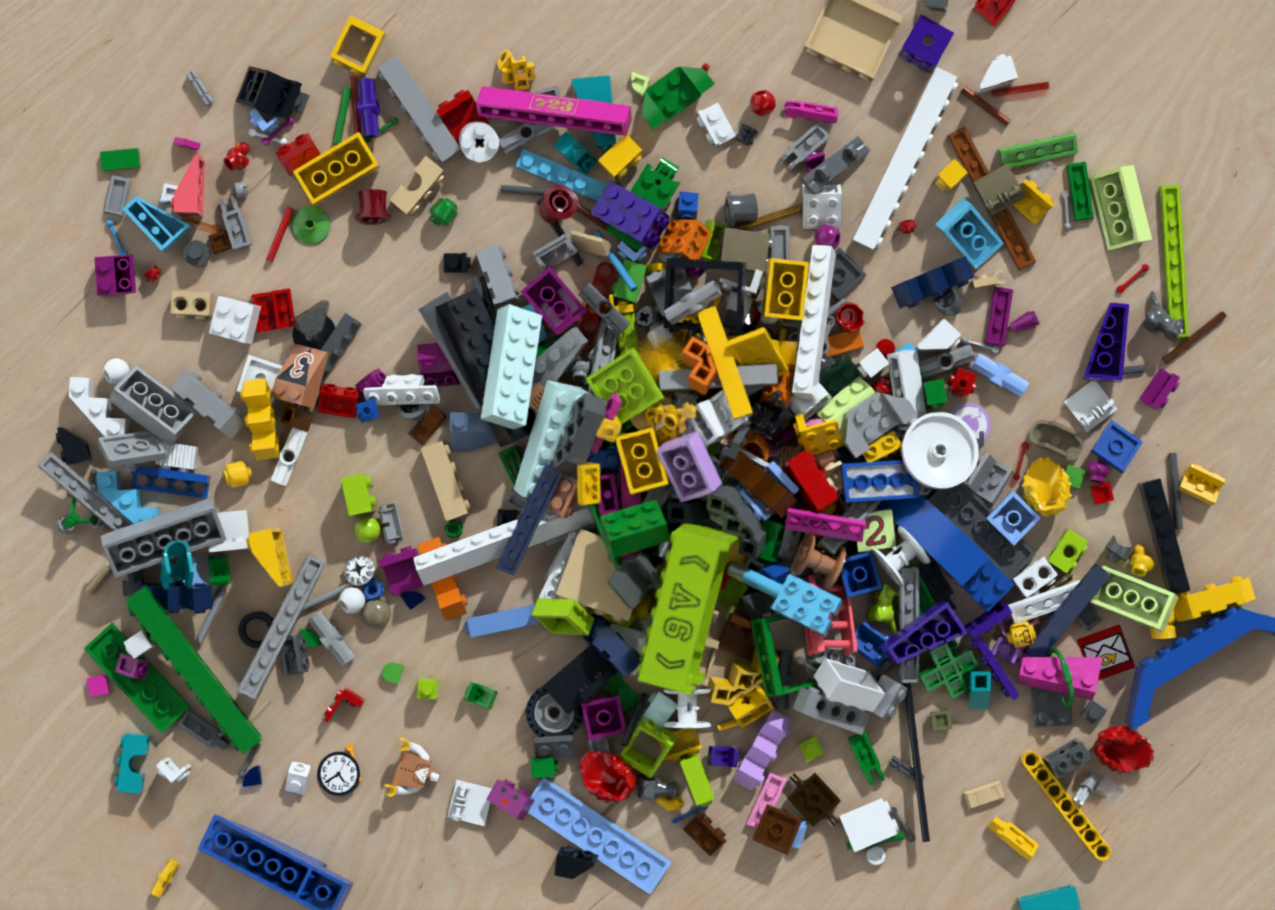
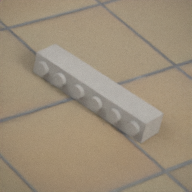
M397 54L378 66L380 71L378 76L383 83L388 82L391 87L388 90L393 98H399L401 101L399 107L405 115L409 113L412 118L410 123L414 129H420L423 134L421 139L425 145H431L434 150L431 154L437 162L441 160L445 164L462 152L461 148Z

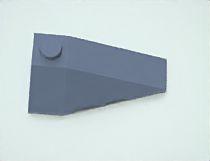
M450 412L451 451H473L498 443L489 422L481 419V413Z

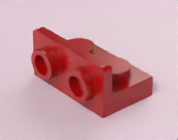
M977 0L972 10L980 14L991 26L996 27L1016 0Z
M323 384L319 393L318 413L355 419L357 416L356 404H358L360 392L354 387L344 388L338 387L335 384Z

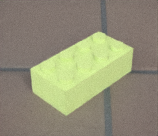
M1103 566L1102 568L1109 572L1111 577L1092 598L1090 603L1164 633L1179 597L1175 593Z

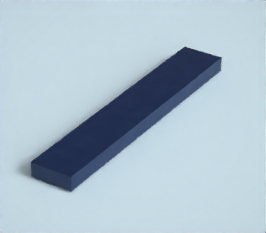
M544 465L496 565V569L514 576L563 475L562 471L556 470L550 465Z
M1094 564L1036 633V639L1033 644L1022 650L1023 653L1029 657H1044L1111 577L1110 573Z

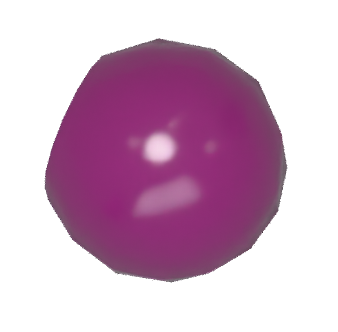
M823 225L816 230L814 241L816 245L832 246L834 250L839 245L840 232L832 225Z

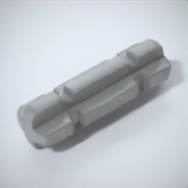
M189 72L186 75L188 81L192 83L191 85L197 95L202 98V103L205 106H209L214 102L212 97L208 94L209 92L202 81L198 79L199 77L196 72Z

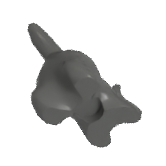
M1151 291L1150 299L1153 306L1146 313L1144 326L1150 332L1161 330L1168 340L1177 342L1176 336L1183 333L1184 318L1179 320L1172 319L1165 309L1160 306L1155 292Z

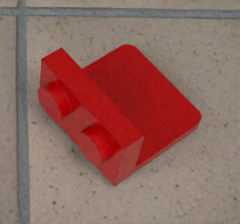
M469 90L457 92L453 100L442 102L438 105L439 109L436 110L457 144H459V135L462 128L468 123L479 121L489 125L486 117L478 116L476 102Z

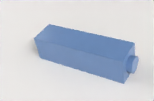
M535 604L467 618V622L464 623L466 634H470V637H476L538 624L539 622L532 616Z

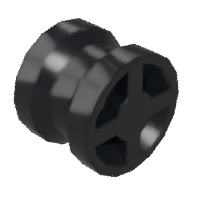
M741 124L740 132L736 134L735 139L743 144L752 146L754 143L753 138L758 135V131Z

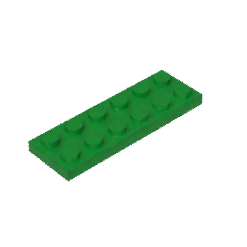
M112 622L84 650L150 722L163 733L191 706L150 662L144 679L132 678L115 672L120 653L129 654L123 643L128 638ZM143 654L136 657L139 659H147Z

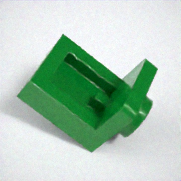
M228 555L209 556L211 586H225L229 584L231 570Z
M470 682L465 690L464 700L487 709H492L498 691Z

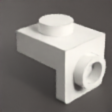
M292 762L287 775L285 791L304 795L311 766L300 762Z

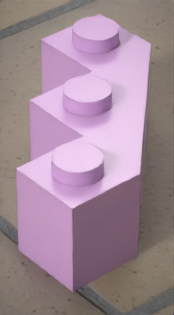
M774 709L771 710L762 724L758 735L755 736L747 754L739 764L732 780L750 791L756 785L760 786L765 778L762 774L769 762L773 763L778 755L776 749L783 738L787 739L792 729L789 727L793 720Z

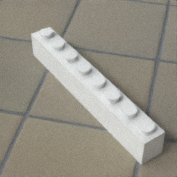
M812 246L804 315L792 391L797 399L816 400L836 257L832 246Z

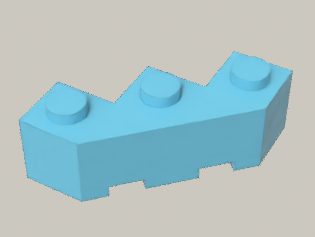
M120 471L96 472L97 491L133 524L161 515L160 507L141 508L140 489L121 490Z

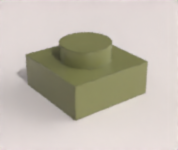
M949 709L930 712L932 731L952 729Z

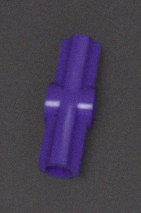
M363 78L358 80L359 101L357 102L358 114L361 118L362 137L376 138L380 136L378 121L380 106L376 98L375 79Z

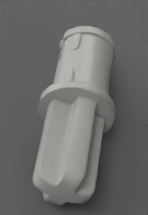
M1089 772L1084 782L1079 784V790L1073 798L1075 805L1082 806L1088 796L1093 793V788L1099 780L1098 774Z

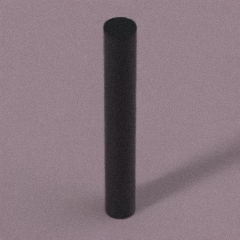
M643 692L622 738L620 745L624 747L628 746L649 698L647 693Z

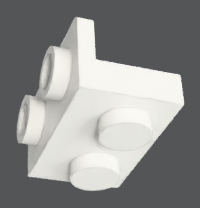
M169 757L161 760L156 765L158 768L157 772L164 779L168 778L171 783L176 780L178 782L183 780L190 773L188 769L192 767L190 764H187L182 769H179Z

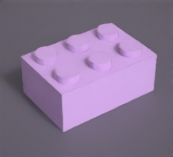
M698 431L666 441L656 450L680 502L713 493L722 484Z

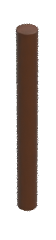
M1221 311L1164 356L1162 360L1168 364L1227 317L1226 314Z

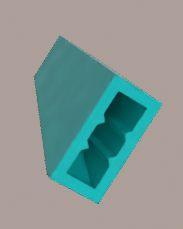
M610 75L572 79V86L578 99L612 103ZM591 131L596 146L601 148V151H608L616 143L615 134Z

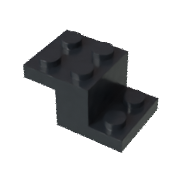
M249 66L235 102L250 106L268 115L289 120L294 110L295 101L300 94L302 83L286 79L268 70Z

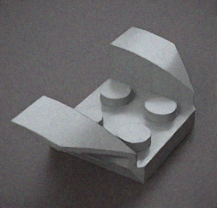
M875 392L845 412L847 420L845 443L854 457L857 458L870 449L868 444L897 424H907L916 418L918 414L908 399Z

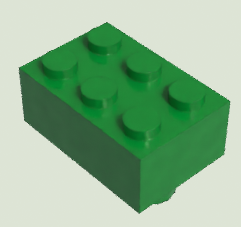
M656 499L600 516L603 532L614 558L670 541L667 523Z

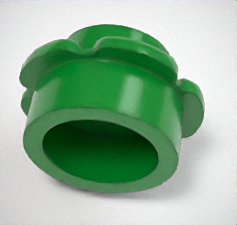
M452 519L448 521V524H445L444 531L448 537H460L463 533L461 522Z

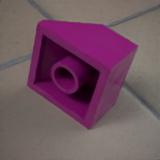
M619 694L581 703L589 741L625 733L626 726Z

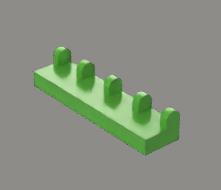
M1072 131L1062 136L1054 135L1052 138L1038 141L1036 139L1034 142L1020 145L1018 143L1008 148L1000 147L998 152L1001 157L1002 166L1008 163L1009 167L1013 168L1078 153L1076 135Z

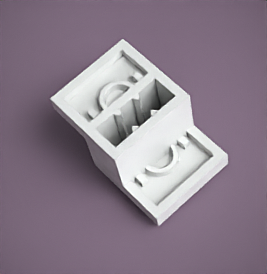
M722 390L710 400L694 406L696 416L693 419L688 417L684 421L687 428L680 436L698 431L705 448H707L711 444L724 440L747 422L748 419L747 417L737 420L733 419L724 390Z

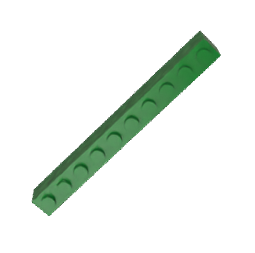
M145 585L126 599V608L129 613L137 616L139 626L143 630L147 629L150 633V640L154 645L158 644L162 649L161 654L167 661L171 660L174 664V671L178 676L182 675L186 680L184 683L190 691L194 690L198 695L196 696L197 701L202 706L205 705L208 708L210 718L213 721L217 720L221 725L219 727L221 732L232 739L231 744L236 751L240 750L244 754L262 741V735L149 588Z

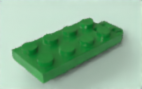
M662 157L656 169L647 163L630 192L664 211L680 185V182L672 180L679 166ZM660 180L661 184L657 185L655 182ZM610 225L606 229L607 233L623 241L636 251H639L643 245Z

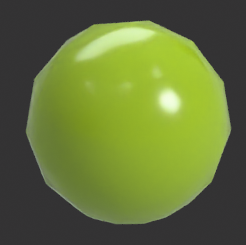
M371 517L358 521L354 528L355 537L367 544L376 541L381 532L380 524Z

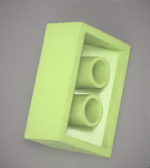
M860 376L816 412L818 419H822L823 422L833 419L837 420L844 447L847 446L845 443L847 429L845 412L875 393L872 387Z

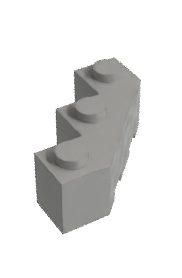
M184 369L170 387L180 397L188 401L202 416L211 421L217 429L232 439L245 424V420L241 417L243 413L235 406L233 409L221 399L223 396L217 390L213 389L211 391L201 382L202 377L195 371L190 373Z

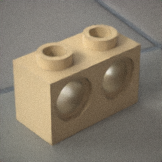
M172 291L171 314L176 315L177 319H187V316H195L197 320H206L207 317H212V293ZM181 300H185L187 303L184 310H179L178 303ZM200 301L206 303V308L203 311H198L197 304Z

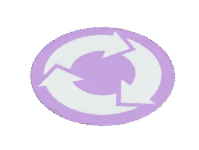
M964 403L952 410L950 414L962 419L971 428L976 439H979L980 431H984V440L988 437L991 429V420L983 407L974 403Z

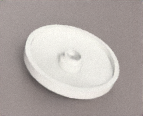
M933 412L918 418L910 425L902 440L901 454L907 471L917 482L933 489H949L961 484L974 471L978 461V443L973 431L962 419L949 413Z

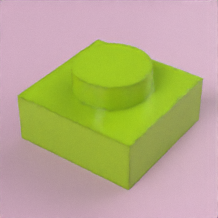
M816 736L798 744L807 762L824 754Z

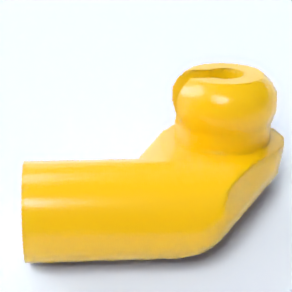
M660 796L655 800L667 811L679 810L683 808L685 803L682 797L667 799L665 796Z

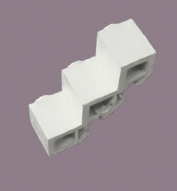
M70 377L69 397L105 437L129 433L130 419L110 418L111 402L109 399L93 398L94 379Z

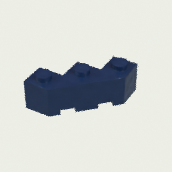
M964 256L891 287L899 308L907 306L910 309L919 305L918 301L933 296L934 299L943 295V291L956 285L960 288L969 284L968 280L975 276L967 257Z
M160 583L134 585V593L146 585L168 613H179L180 609H190L196 614L205 613L208 609H213L212 587L205 583H195L192 585V588H187L185 583L169 584L168 589H164Z
M592 614L591 616L595 619L589 635L581 636L597 650L604 660L612 665L621 677H628L638 668L639 663H642L639 659L641 655L636 649H631L624 642V638L607 625V621L601 615Z

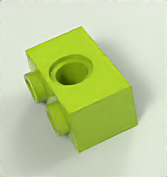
M1066 528L1046 560L1063 573L1072 572L1077 565L1076 559L1078 556H1082L1087 550L1088 546L1086 544L1088 541ZM1069 546L1072 548L1073 553L1067 558L1064 555V549Z

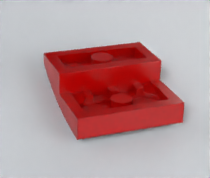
M290 288L252 294L253 304L261 306L256 325L257 333L296 327Z

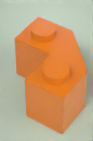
M692 336L682 351L681 361L694 368L689 375L688 386L705 395L715 381L716 369L709 345Z

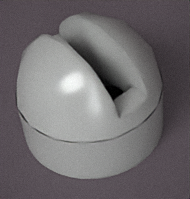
M234 183L236 198H242L248 194L249 190L243 189L248 187L245 183Z

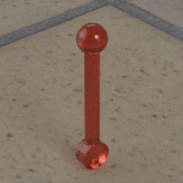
M1028 442L1021 444V455L1016 473L1013 474V479L1016 481L1020 479L1019 473L1025 451L1029 448Z

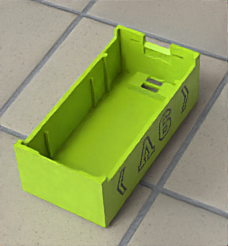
M697 521L685 523L676 531H673L670 539L673 545L671 550H668L665 559L668 565L666 569H663L661 575L663 584L661 588H658L656 594L658 604L656 607L654 606L651 618H654L652 626L649 625L646 636L649 639L642 649L643 663H639L637 669L639 681L690 696L696 690V687L691 685L700 686L704 682L706 674L700 673L699 668L730 548L735 541H740V537L722 532V528Z

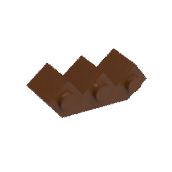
M741 450L736 459L726 456L721 461L720 465L725 469L723 473L732 480L734 478L739 482L750 497L753 498L755 496L766 506L764 509L772 516L776 514L783 518L788 508H791L797 502L788 490L776 483L766 471L758 467Z

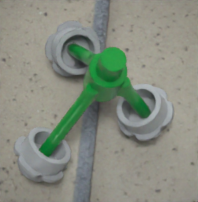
M67 492V495L72 498L69 515H64L57 520L59 532L70 534L73 532L76 524L90 523L92 527L102 529L105 526L94 514H91L90 518L81 519L74 512L76 499Z

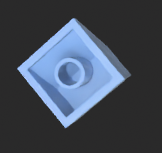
M1010 491L996 505L986 519L1015 545L1041 517L1014 491Z

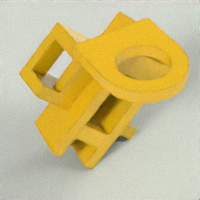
M505 49L499 55L497 66L503 73V83H514L515 91L530 89L529 80L536 79L534 62L527 63L525 56H522V60L514 61L513 55L508 49Z

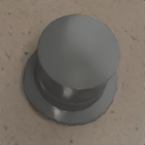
M727 191L724 204V220L726 225L733 228L737 222H756L758 218V205L755 194L737 196L731 195L730 191Z

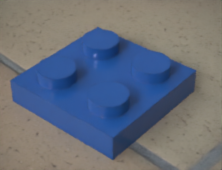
M1111 420L1090 452L1122 474L1143 442Z

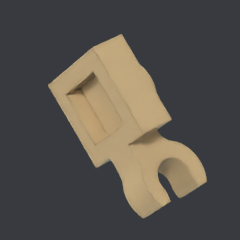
M1004 270L996 271L992 277H987L986 274L975 276L976 280L971 281L972 289L1006 283V280L1000 281L997 278L998 274L1004 273Z

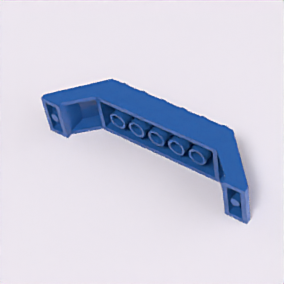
M1228 607L1221 611L1220 616L1216 618L1213 616L1204 621L1205 625L1198 628L1196 626L1189 630V635L1182 638L1180 636L1171 642L1173 645L1168 648L1164 646L1155 651V656L1151 658L1148 656L1140 660V665L1135 669L1125 719L1126 725L1136 729L1150 720L1148 714L1156 688L1252 629L1269 631L1275 636V618L1242 608Z

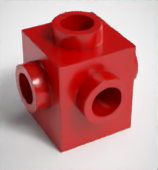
M957 368L955 374L950 375L947 383L950 385L948 390L953 391V396L961 399L963 396H969V393L973 394L977 385L974 383L977 375L962 368ZM960 381L964 382V387L960 386Z

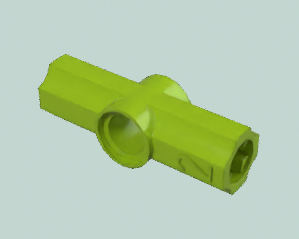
M622 313L631 324L623 333L618 335L621 355L632 348L636 352L638 350L635 313Z

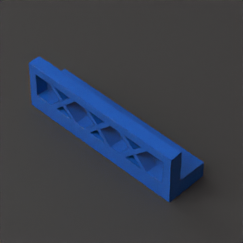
M139 466L136 471L130 472L133 473L131 488L208 498L211 477L209 475ZM137 475H145L149 482L144 486L136 485ZM159 477H164L169 484L163 488H158L154 481ZM178 479L183 480L187 485L182 491H178L173 485ZM197 482L205 483L204 493H196L191 486Z

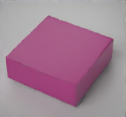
M106 674L86 678L90 697L110 693Z

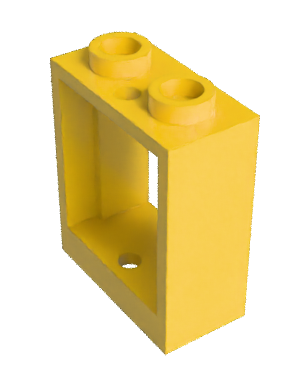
M350 15L330 55L331 59L334 60L333 64L341 68L346 66L351 69V73L359 77L361 74L366 76L386 37L385 32ZM352 27L376 38L362 67L338 55Z

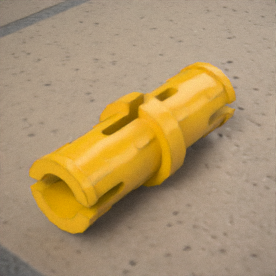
M169 858L163 871L159 872V878L150 891L153 895L161 898L167 885L172 882L175 871L180 866L178 861Z

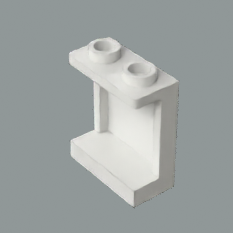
M882 798L839 816L854 853L897 835L898 825L895 819L891 820L889 804L887 801L883 802Z

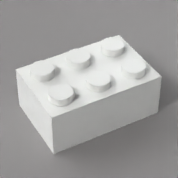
M827 658L824 659L814 674L818 686L824 691L825 697L829 701L841 702L848 707L851 705L861 711L874 712L885 695L869 671Z

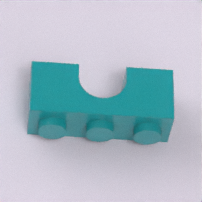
M127 732L121 737L120 748L123 749L122 755H119L117 762L120 771L115 777L117 791L135 794L143 792L146 773L134 770L132 759L135 755L145 756L149 753L151 735Z

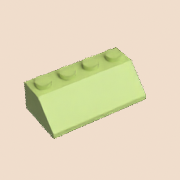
M1134 165L1119 167L1090 176L1108 251L1152 240Z

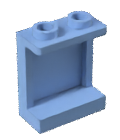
M774 461L764 469L776 483L788 490L792 496L799 491V488ZM743 488L739 494L753 510V514L758 521L762 520L765 522L771 516L764 509L766 506L755 496L753 498L744 491L745 488Z

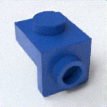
M679 192L677 219L697 220L699 193Z
M375 399L356 404L357 416L361 423L370 422L380 417Z

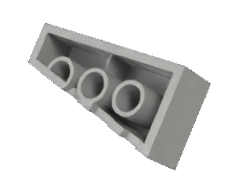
M577 327L569 330L536 358L531 389L537 383L544 386L547 380L559 383L567 373L572 363L588 343V340Z

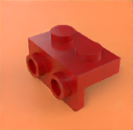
M309 133L297 136L295 141L282 145L276 151L278 159L289 176L294 175V170L321 155Z

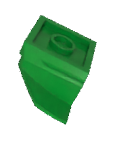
M676 67L646 89L642 116L654 130L664 121H670L697 101L715 83L704 69Z

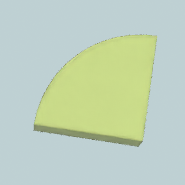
M632 72V87L638 95L644 97L650 78Z

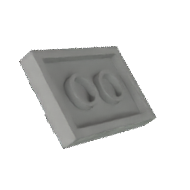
M150 431L98 438V446L109 467L123 465L126 471H136L141 462L166 459V451L159 438Z

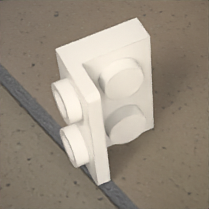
M718 102L703 111H698L699 117L696 118L701 128L705 127L708 133L705 136L710 145L714 144L716 148L735 138L736 135Z

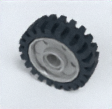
M544 686L538 688L531 695L526 707L527 722L532 731L539 737L572 735L579 728L583 717L581 704L570 714H566ZM557 707L560 710V715L552 717L549 714L550 708Z

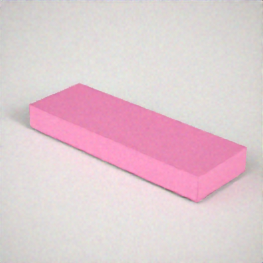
M769 771L746 825L757 828L766 804L776 806L787 779Z

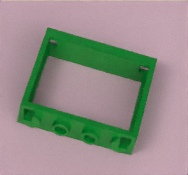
M778 614L751 620L766 697L779 696L798 691L801 687L806 689L809 686L818 685L814 678L782 687L769 626L771 622L786 619ZM812 664L817 669L820 667V665Z

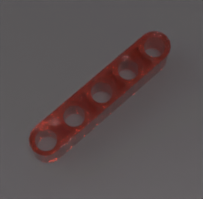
M601 262L598 265L592 282L594 287L598 284L604 285L605 292L602 295L607 298L614 275V268L609 262ZM603 266H608L611 269L608 276L601 275L600 269ZM587 303L585 306L587 312L582 316L579 331L588 340L589 346L587 349L582 350L581 353H588L591 350L601 318L597 313H592L589 310ZM602 304V305L600 306L599 312H600L601 314H602V312H603V308H604V305H605V304ZM586 321L594 323L592 331H586L583 328Z

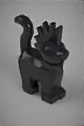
M780 390L773 392L770 396L769 402L774 407L773 411L764 406L762 411L759 408L757 411H753V418L748 417V420L753 423L751 431L756 435L765 436L777 450L784 444L780 434L783 431H787L789 425L797 423L795 414L790 412L783 401L778 400L782 395Z

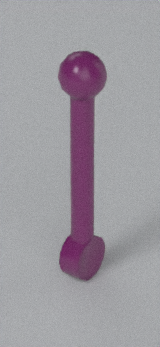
M289 118L283 126L268 138H263L262 144L264 146L269 145L271 139L287 126L294 124V119Z

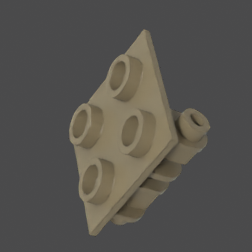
M1008 163L974 182L992 216L1026 197Z

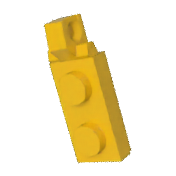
M995 816L989 822L987 827L1001 840L1028 861L1033 858L1039 846L1038 843L1010 821L1007 823Z

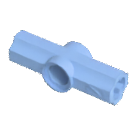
M980 353L971 366L973 370L987 377L993 384L1001 388L1004 387L1019 397L1022 396L1029 382L1013 374L1006 366L995 363Z

